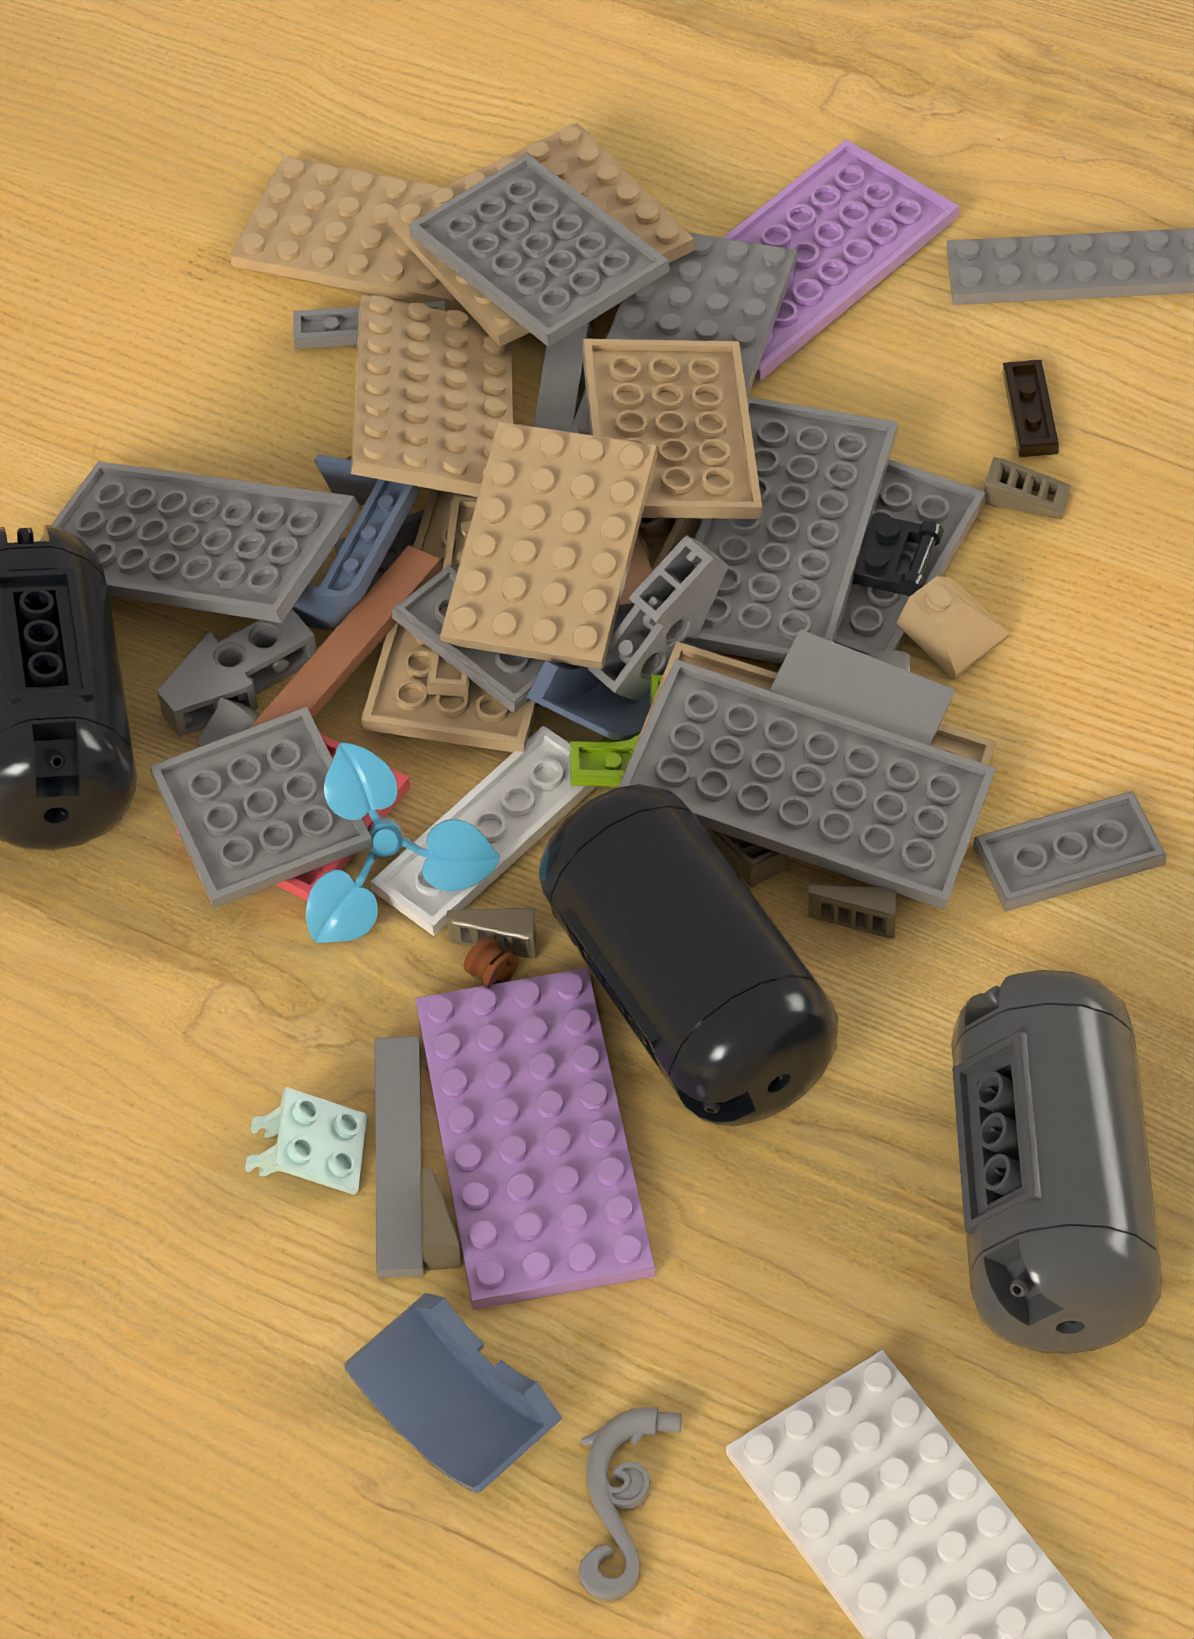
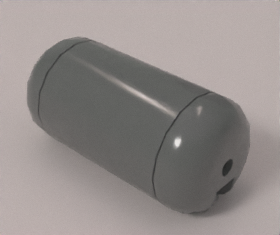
M1036 970L1013 974L1006 977L1000 987L996 985L985 993L972 996L966 1002L957 1018L951 1042L970 1289L981 1320L993 1333L1010 1344L1042 1353L1071 1354L1093 1351L1115 1344L1143 1327L1161 1297L1162 1272L1135 1034L1125 1003L1097 979L1075 972Z

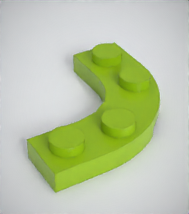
M651 675V704L663 675ZM640 734L629 740L617 742L571 741L569 749L570 786H619Z

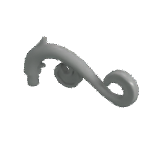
M658 1407L633 1408L618 1414L608 1421L605 1426L583 1437L580 1441L581 1444L592 1445L588 1453L586 1466L587 1488L592 1504L626 1560L624 1572L616 1578L605 1577L599 1570L601 1562L605 1558L613 1556V1549L609 1545L604 1544L595 1547L581 1560L579 1567L580 1582L586 1592L597 1599L606 1601L621 1599L630 1593L638 1583L640 1574L639 1557L617 1509L629 1510L642 1505L648 1497L650 1490V1479L647 1470L635 1462L622 1463L613 1470L615 1479L622 1480L624 1485L619 1488L612 1487L608 1482L610 1460L618 1447L631 1439V1444L636 1445L644 1435L656 1436L657 1431L680 1433L681 1413L659 1412Z

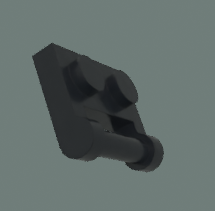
M874 514L861 547L852 584L906 596L913 595L925 585V578L923 576L934 546L940 544L944 533L942 526L934 521H925L919 524ZM908 543H917L918 546L908 572L899 574L898 570Z

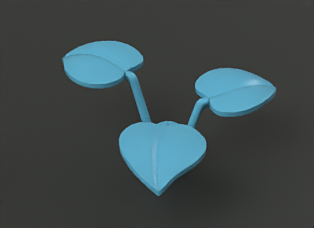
M342 742L336 749L333 761L325 777V799L330 809L344 819L358 820L369 813L373 821L369 828L373 847H370L371 850L368 853V857L355 881L345 871L334 869L322 875L314 883L306 906L308 931L313 941L327 943L351 941L365 935L372 928L378 916L377 900L369 889L361 887V885L364 883L377 856L389 857L396 854L401 847H406L419 856L427 857L422 868L423 877L433 887L444 891L464 890L478 884L496 868L500 861V856L480 830L460 819L444 820L435 825L427 835L426 843L428 849L418 846L407 837H402L401 827L395 820L381 818L376 812V809L388 808L396 800L397 782L392 770L381 758L366 748Z

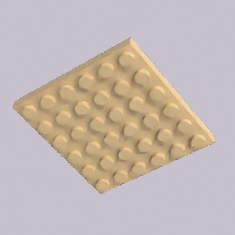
M578 123L565 127L540 141L534 142L513 154L501 158L486 167L386 214L390 228L500 347L530 332L410 236L408 225L527 153L669 260V263L695 251L694 238Z

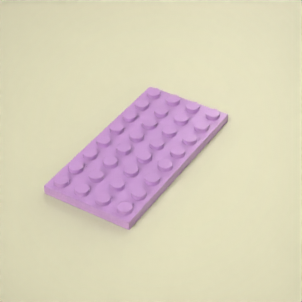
M846 139L725 235L723 238L797 250V264L755 378L762 381L959 217V206Z
M588 967L492 984L490 989L486 986L415 998L473 1310L654 1277L655 1266Z

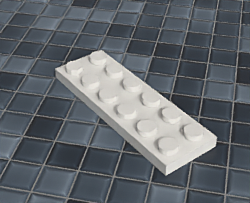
M542 726L528 739L525 752L514 751L413 842L424 849H428L426 843L427 835L435 825L449 819L466 821L480 830L500 856V861L491 874L478 884L464 890H440L429 884L423 877L422 868L427 857L419 856L407 848L370 881L372 892L435 936L448 924L447 910H459L467 907L597 786H570V743L545 726Z

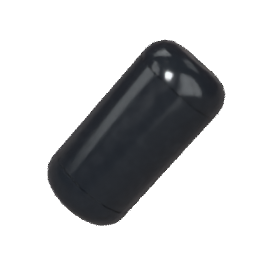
M45 525L43 541L34 542L32 528H18L17 542L8 543L3 526L0 527V840L24 849L53 851L80 846L106 834L122 819L129 809L137 784L136 766L105 573L99 557L82 539L53 525Z
M643 784L612 789L587 801L570 814L550 837L541 857L539 879L543 894L549 901L553 915L572 943L578 948L588 967L684 1106L703 1121L716 1125L739 1126L767 1119L785 1110L803 1097L822 1077L837 1050V1012L832 1001L695 814L672 791Z

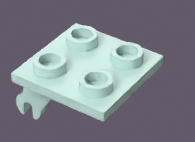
M286 1087L282 1092L281 1106L266 1116L253 1118L250 1130L253 1134H256L261 1128H265V1138L278 1134L277 1144L260 1155L248 1156L246 1158L245 1170L251 1172L255 1167H260L259 1176H267L270 1173L282 1171L355 1195L359 1189L368 1114Z

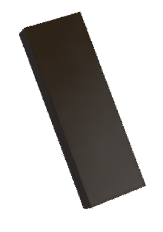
M1042 360L1003 363L1002 373L1019 457L1058 454L1059 442Z

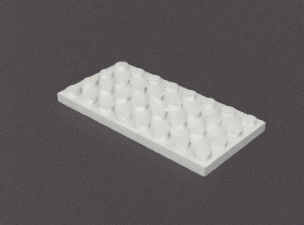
M883 1350L726 1446L728 1458L864 1639H1112Z

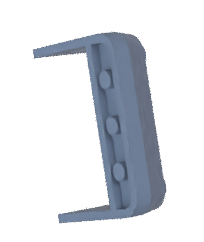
M317 455L314 461L331 492L355 496L357 503L364 505L320 587L307 585L292 607L307 626L331 629L338 626L366 593L412 508L419 490L418 486L351 474V460Z

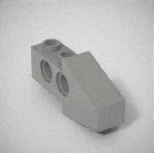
M686 535L629 597V600L635 605L611 637L604 669L589 667L588 670L614 693L639 703L650 688L651 675H659L667 665L676 641L683 643L687 637L694 640L698 637L729 565L701 542Z
M291 609L282 623L259 620L240 631L232 633L228 638L220 642L211 632L208 633L157 690L164 719L177 735L181 737L206 727L218 707L216 704L220 697L257 710V694L297 673L317 651L313 632L295 611Z

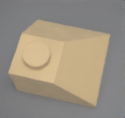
M936 576L911 595L896 622L953 679L1000 644L1010 634L952 577Z

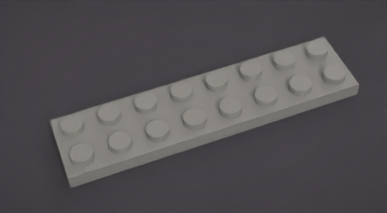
M1194 228L947 241V259L953 305L1194 293Z

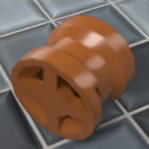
M486 936L470 949L463 966L464 970L471 976H480L483 985L490 989L492 984L509 982L518 968L519 959L509 950L503 952L500 949L499 942L491 936Z

